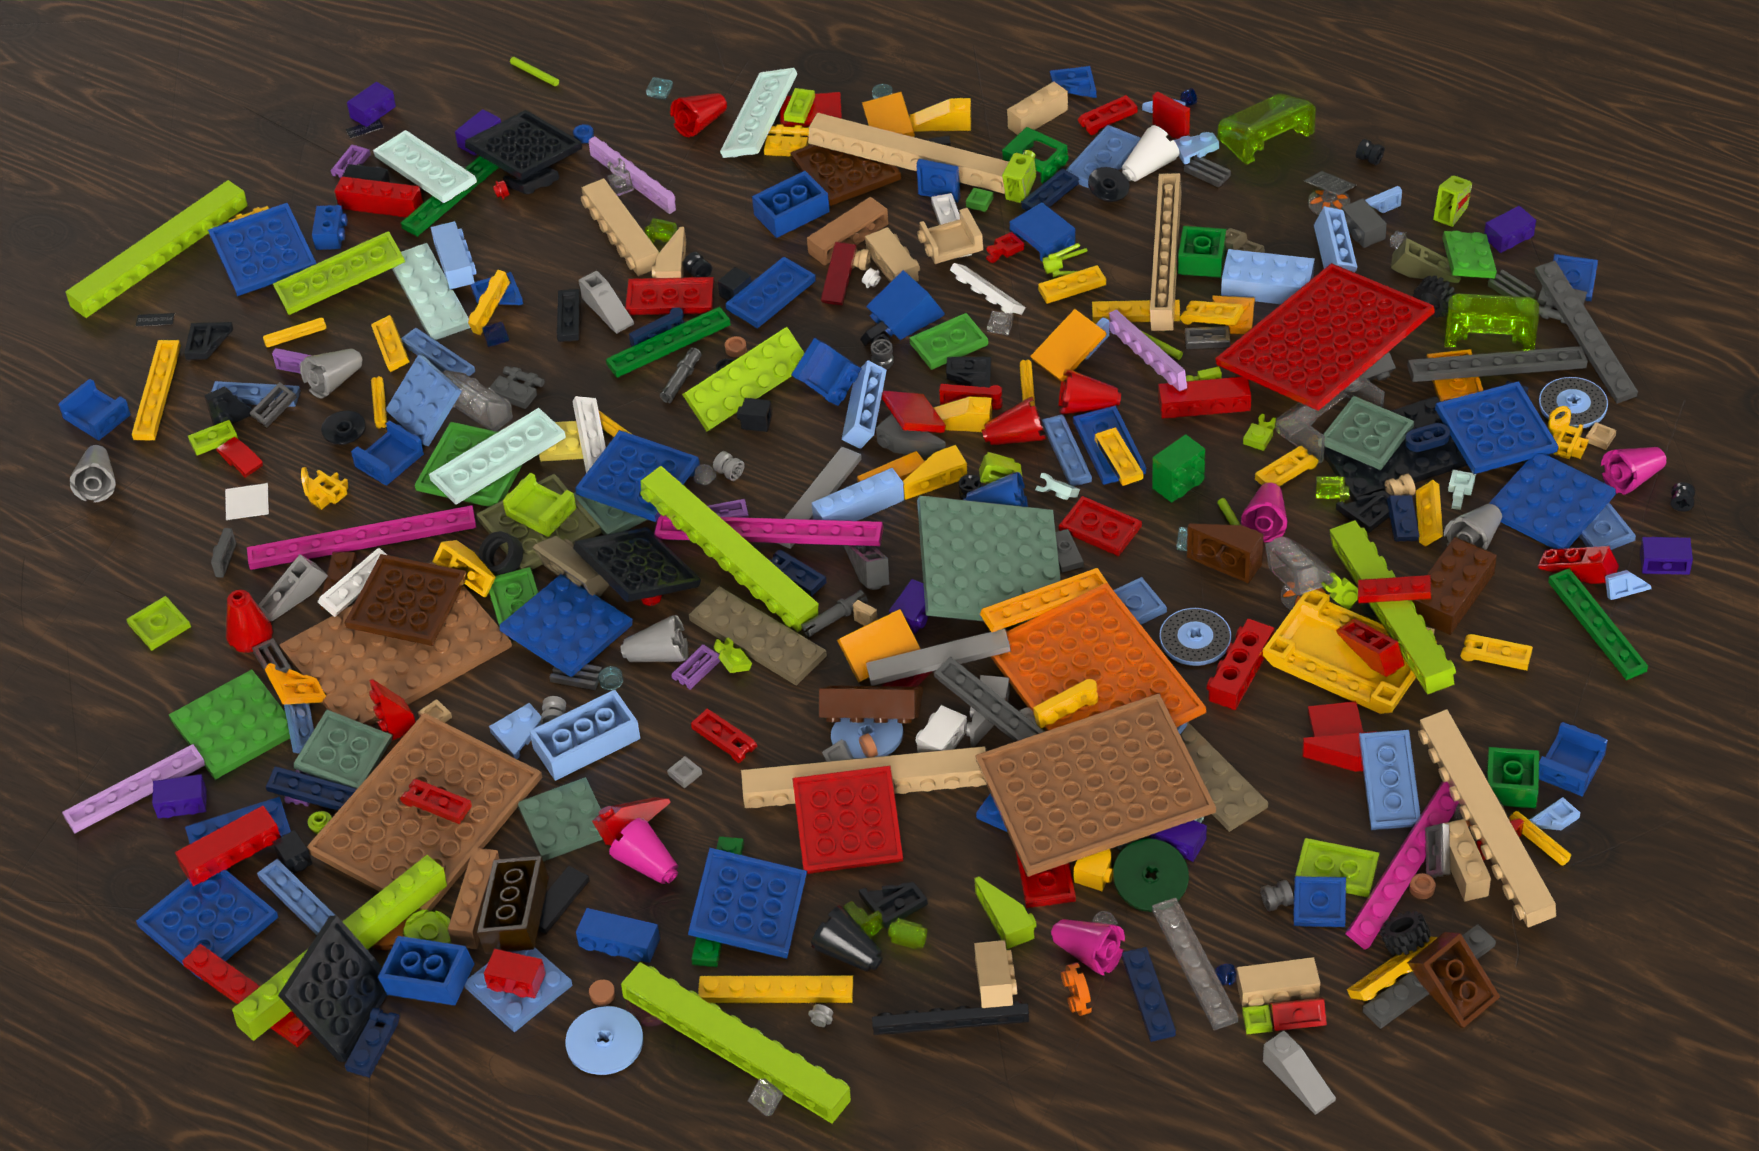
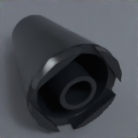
M840 905L836 906L828 914L831 918L826 923L822 922L811 940V947L816 951L866 972L871 969L875 971L883 960L881 957L882 950L845 908Z

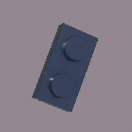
M1390 495L1387 503L1394 541H1417L1420 536L1412 495Z

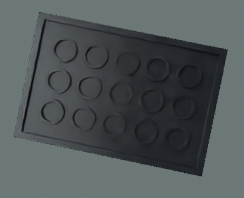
M1437 396L1391 410V412L1413 420V429L1434 423L1443 424L1435 410L1436 403L1441 402ZM1324 433L1314 436L1315 445L1353 502L1356 501V497L1385 491V481L1391 478L1399 479L1401 475L1409 474L1414 483L1468 466L1451 436L1445 445L1421 452L1409 450L1405 445V438L1381 470L1320 445V438Z

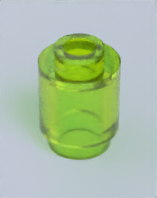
M898 918L896 922L891 923L888 937H891V942L913 949L917 947L923 948L928 930L922 927V924Z

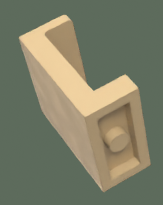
M968 208L959 210L960 219L931 228H927L924 221L919 222L918 239L920 243H924L927 256H931L935 264L983 250L982 233Z

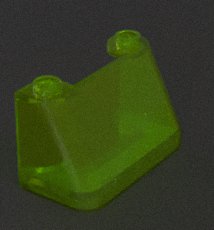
M1280 93L1222 119L1218 126L1217 137L1247 165L1255 161L1253 155L1257 149L1260 151L1264 149V141L1291 128L1297 133L1301 132L1305 137L1314 134L1316 108L1309 100Z
M1475 294L1452 295L1449 298L1446 313L1444 347H1456V343L1460 338L1467 340L1468 332L1509 334L1512 335L1513 343H1516V341L1521 342L1523 351L1534 350L1539 318V303L1530 297Z

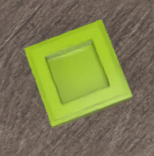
M1269 1005L1242 1007L1246 1034L1272 1032L1273 1026Z

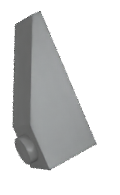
M299 554L258 606L268 620L272 622L314 594L328 575L317 564Z
M1282 1031L1264 1044L1263 1062L1315 1115L1336 1101V1097L1303 1049L1285 1031Z

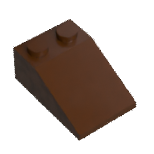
M1193 523L1188 525L1187 558L1246 583L1252 580L1262 566V533L1243 525Z
M1444 932L1407 962L1420 984L1461 1028L1467 1026L1500 998V995L1461 933Z

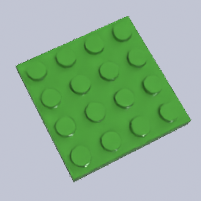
M450 422L415 483L416 491L447 497L430 480L429 474L498 432ZM522 465L463 501L491 507L504 500Z
M252 669L169 714L171 722L189 746L194 744L204 759L206 769L215 780L290 739L285 711Z

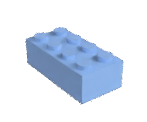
M1228 249L1222 275L1221 296L1255 298V302L1282 304L1314 278L1315 259Z
M615 689L529 731L534 751L555 781L641 739L636 718Z

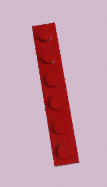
M199 944L183 960L184 967L236 1004L242 1002L260 987L202 944ZM290 1011L271 1027L272 1030L297 1048L312 1033L293 1011Z

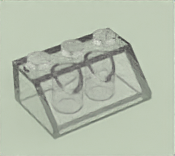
M447 370L442 372L462 391L453 407L491 431H498L513 419L511 403L506 398L497 395L491 388H486L477 379L471 378L465 373Z
M1278 537L1272 542L1265 543L1269 569L1296 595L1322 588V582L1328 585L1333 582L1334 579L1329 574L1335 572L1306 547L1288 537Z

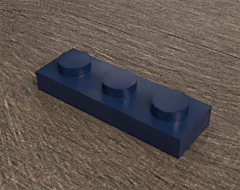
M1065 169L1060 170L1021 202L1022 208L1028 211L1041 202L1047 207H1051L1079 184V177Z

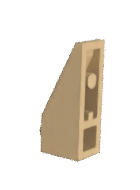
M679 227L657 255L656 266H652V278H684L683 261L686 252L684 227Z

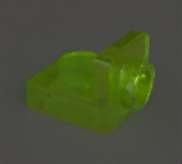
M652 218L650 225L645 227L644 233L652 243H654L655 239L668 242L676 233L677 224Z
M1317 476L1316 498L1339 499V502L1349 500V486H1345V477Z
M853 901L843 905L868 936H873L882 929V914L879 911L867 916L864 909L858 908Z

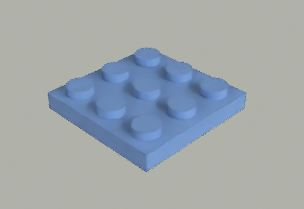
M418 355L385 410L408 432L416 434L421 439L422 445L429 446L462 391L424 356Z
M535 947L534 950L510 952L543 960L546 974L536 998L518 997L512 993L495 992L487 988L484 971L488 963L468 978L465 984V988L513 1032L517 1031L572 986L571 979Z

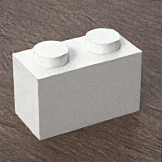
M941 705L936 713L931 714L926 727L921 729L916 736L918 753L954 750L966 734L967 717Z

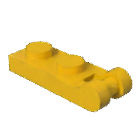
M1190 301L1186 307L1187 311L1182 313L1180 320L1187 325H1190L1192 322L1236 325L1244 309L1242 304Z
M1299 446L1256 472L1255 480L1261 485L1274 483L1281 486L1305 470L1315 468L1319 460L1314 455H1309L1306 448Z
M1468 634L1465 637V647L1462 649L1460 656L1463 660L1469 662L1478 660L1527 671L1533 647Z
M1092 679L1084 680L1033 707L1035 723L1041 729L1055 723L1058 719L1068 714L1074 713L1085 705H1095L1098 702L1096 681Z

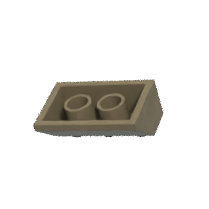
M554 536L533 546L534 551L546 568L558 576L560 574L565 575L577 586L585 588L590 595L600 597L608 588L609 584L573 549L574 544L568 539L561 540L559 537Z

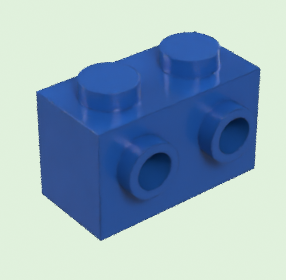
M341 205L316 206L312 230L315 250L341 249L342 240H345L344 226H347V214L343 213Z

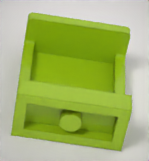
M529 473L503 500L507 517L547 537L577 509L573 492L566 490L560 495L538 484L533 473Z

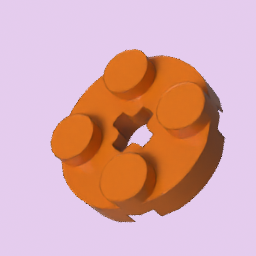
M1073 963L1066 965V971L1061 972V978L1064 987L1069 988L1071 997H1068V1004L1071 1012L1076 1011L1082 1016L1091 1013V1008H1086V1003L1091 1002L1084 974H1078L1075 969L1080 967L1079 964Z

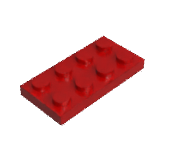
M714 277L628 279L625 309L629 315L670 314L671 309L676 307L681 308L683 314L709 312L713 307Z

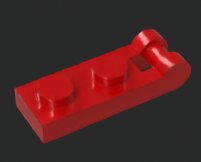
M1125 95L1082 114L1078 119V123L1082 127H1086V131L1090 135H1095L1099 129L1138 113V106Z
M952 384L940 385V405L967 397L992 398V410H999L1003 406L1001 398L1002 388L999 385H993L990 388Z
M708 708L691 722V727L695 732L731 755L738 763L746 758L745 755L748 752H753L757 748L756 742L751 737ZM738 742L742 744L740 747L736 746Z
M413 779L409 784L410 789L408 792H404L400 797L401 802L406 806H415L457 824L461 823L472 807L471 800L418 779Z

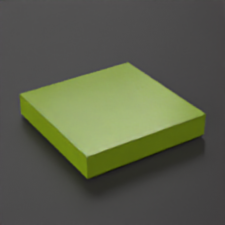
M166 596L126 619L128 625L151 651L191 628L190 622Z

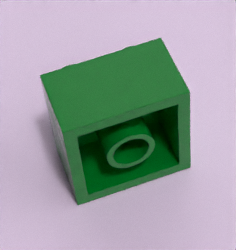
M1183 226L1178 255V274L1221 277L1226 248V229Z
M1185 434L1153 457L1152 488L1172 503L1176 499L1183 497L1193 487L1200 485L1204 480L1205 448Z
M1488 748L1486 779L1500 805L1536 808L1539 790V751Z

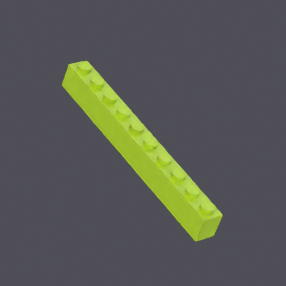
M229 180L221 184L65 291L70 307L85 318L89 317L209 233V229L220 226L246 208L248 204L244 190Z
M662 466L640 481V493L646 502L652 503L662 516H666L672 521L675 528L681 529L686 533L692 543H697L708 557H713L724 571H729L740 585L746 586L756 599L763 601L770 612L780 616L786 626L792 627L795 631L799 632L802 630L801 625L818 616L819 603Z
M1356 520L1330 529L1332 547L1357 586L1358 580L1395 577L1394 572L1387 569L1384 557H1379L1374 542L1368 540L1365 528H1360ZM1412 600L1369 603L1389 636L1398 641L1403 658L1427 695L1454 685L1453 674H1456L1455 666L1451 660L1446 659L1442 645H1437L1432 630H1427L1423 616L1421 614L1417 615Z
M424 856L342 922L368 950L447 886L444 868L430 856ZM306 951L232 1009L237 1027L253 1041L292 1011L278 995Z
M639 962L621 983L623 998L833 1124L851 1101L850 1087L845 1081L833 1078L822 1067L813 1066L800 1054H793L785 1049L780 1042L768 1039L758 1029L750 1028L743 1024L738 1017L726 1014L716 1004L708 1003L701 999L696 992L688 991L681 987L676 980L664 977L656 968Z

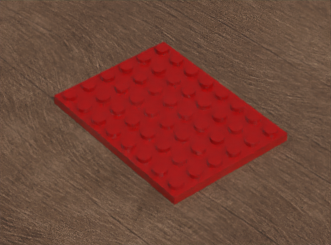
M1331 263L1217 356L1216 364L1319 411L1434 314V305Z

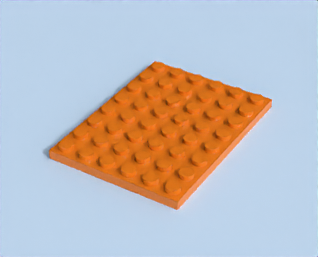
M1108 583L1007 631L1006 634L1011 652L991 656V659L1003 675L1009 678V683L1033 713V707L1084 680L1092 679L1096 681L1098 702L1095 705H1085L1079 708L1074 713L1068 714L1058 719L1055 723L1043 727L1045 731L1159 693L1176 728L1206 713V706Z

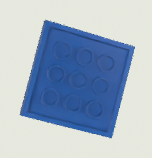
M288 203L208 230L237 296L271 285L316 264Z
M1519 381L1436 403L1435 410L1443 424L1450 429V436L1473 474L1529 460L1537 454L1548 455L1558 450V444Z
M619 430L575 487L576 495L656 522L661 514L652 503H648L642 498L640 481L662 466L681 484H684L699 464V458Z
M1537 454L1520 468L1489 504H1493L1500 509L1502 513L1501 523L1553 549H1567L1616 495V489L1546 454Z
M560 574L500 624V631L566 675L573 677L628 630L633 624V619L598 596L590 595L585 588L577 586L565 575Z
M709 848L688 935L787 959L807 871Z
M223 870L195 886L187 879L136 920V923L142 931L183 965V960L199 944H202L224 961L228 960L278 918V914L227 870Z

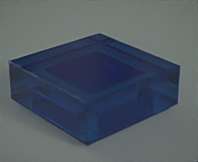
M503 322L482 327L488 347L509 341Z

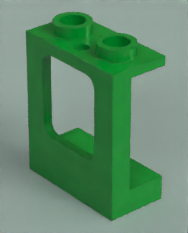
M1026 127L1002 150L1003 160L1010 161L1014 153L1023 154L1025 150H1029L1034 146V141H1039L1055 148L1057 151L1048 160L1034 159L1036 171L1041 173V183L1044 184L1062 166L1066 165L1069 158L1067 145Z

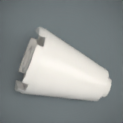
M1152 125L1148 128L1122 165V173L1129 181H1138L1176 160L1179 156V149L1174 140L1169 141L1166 138L1168 133L1160 127Z

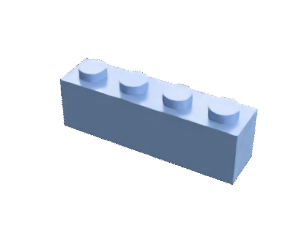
M1324 206L1314 224L1323 267L1325 269L1332 263L1355 273L1357 263L1344 211Z
M455 221L430 227L449 289L474 284L473 275L477 273L470 251H468L462 228L458 229Z
M868 360L861 367L858 378L852 385L842 435L843 441L860 449L874 436L887 371Z
M893 468L885 470L812 502L813 520L858 521L904 501L903 481Z

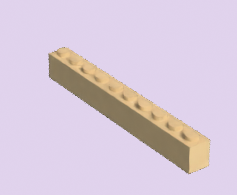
M821 113L816 114L809 126V144L917 171L916 163L918 159L958 166L960 183L1005 194L1002 174L1009 161Z
M1180 173L1159 174L1150 301L1151 331L1174 329L1181 209Z
M1448 709L1421 719V730L1418 731L1419 738L1423 745H1428V752L1432 762L1438 763L1441 779L1443 782L1449 783L1452 799L1458 801L1461 805L1459 808L1465 821L1469 820L1472 825L1470 830L1474 839L1481 840L1483 844L1481 846L1482 853L1486 860H1491L1493 864L1492 871L1496 879L1502 880L1504 884L1502 887L1506 898L1513 900L1517 918L1519 920L1523 919L1528 928L1556 917V903Z
M985 747L741 770L745 808H760L764 806L795 804L792 778L882 766H891L894 794L987 785L975 756L986 752Z

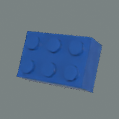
M806 171L752 196L754 215L776 238L830 212L828 193Z
M397 936L378 978L387 995L456 1005L474 966V962L466 946Z

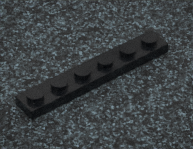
M1013 1001L1012 1006L991 1008L959 1006L955 1010L933 1008L929 1012L921 1013L916 1010H908L903 1014L897 1015L884 1012L872 1017L874 1035L1024 1023L1029 1022L1028 1003L1022 1004V1002Z

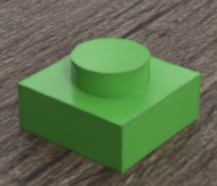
M973 188L966 200V207L986 212L993 200V192Z

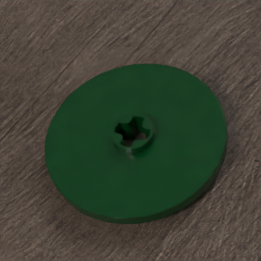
M1142 839L1129 844L1120 852L1113 868V881L1118 894L1127 904L1141 911L1158 912L1174 906L1183 897L1188 886L1189 872L1183 856L1172 845L1157 839ZM1147 871L1156 873L1155 880L1151 877L1146 878Z

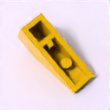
M971 98L948 99L911 114L910 121L913 131H971Z
M967 397L934 407L946 425L945 430L982 432V429H985L984 424L992 420V398Z
M956 445L933 453L903 480L905 500L958 482L961 477L967 475V463Z
M457 540L441 542L432 561L439 566L466 571L467 579L464 584L483 597H487L496 578L471 549Z
M1110 849L1078 859L1074 866V883L1099 891H1103L1106 882L1110 883L1113 878Z

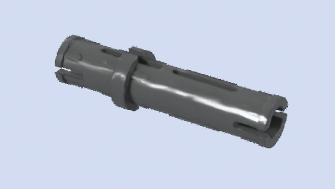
M691 347L683 360L678 362L677 370L659 395L662 401L671 403L686 378L693 373L695 364L702 356L698 349Z
M858 590L845 600L843 598L838 600L835 606L801 625L803 631L812 626L805 634L811 637L841 617L851 615L853 604L864 595V592ZM866 596L859 600L865 604L868 603Z

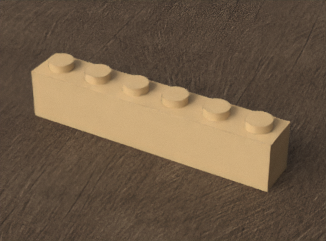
M603 178L583 186V196H581L583 206L590 210L593 220L598 221L601 231L607 233L610 243L612 245L615 244L620 257L626 259L628 268L630 270L633 269L637 276L652 271V266H656V257L659 251L606 180Z

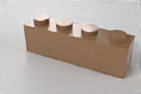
M869 197L807 237L808 253L823 265H827L831 261L835 242L858 245L865 240V236L887 226V208L872 197Z
M473 848L448 927L452 944L466 946V948L477 949L480 939L477 930L493 860L500 859L498 850Z

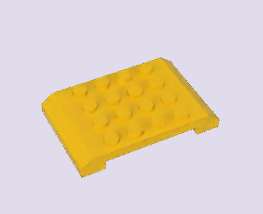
M1308 587L1263 648V656L1273 667L1352 702L1356 701L1357 704L1380 714L1392 713L1416 678L1405 659L1403 658L1405 663L1403 667L1394 674L1385 677L1372 670L1336 632L1337 629L1355 618L1390 637L1384 626L1329 602L1330 595Z

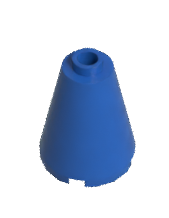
M1020 472L1011 473L967 493L966 498H963V500L1028 507L1027 496H1024L1023 491L1025 485Z

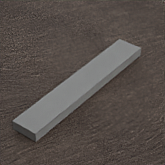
M841 447L784 519L813 520L812 502L835 493L862 460L861 454ZM777 543V544H780V545H782V546H785V547L791 549L792 546H793L795 543Z
M1001 629L867 662L866 665L871 686L937 670L950 657L959 664L1011 652L1006 630Z

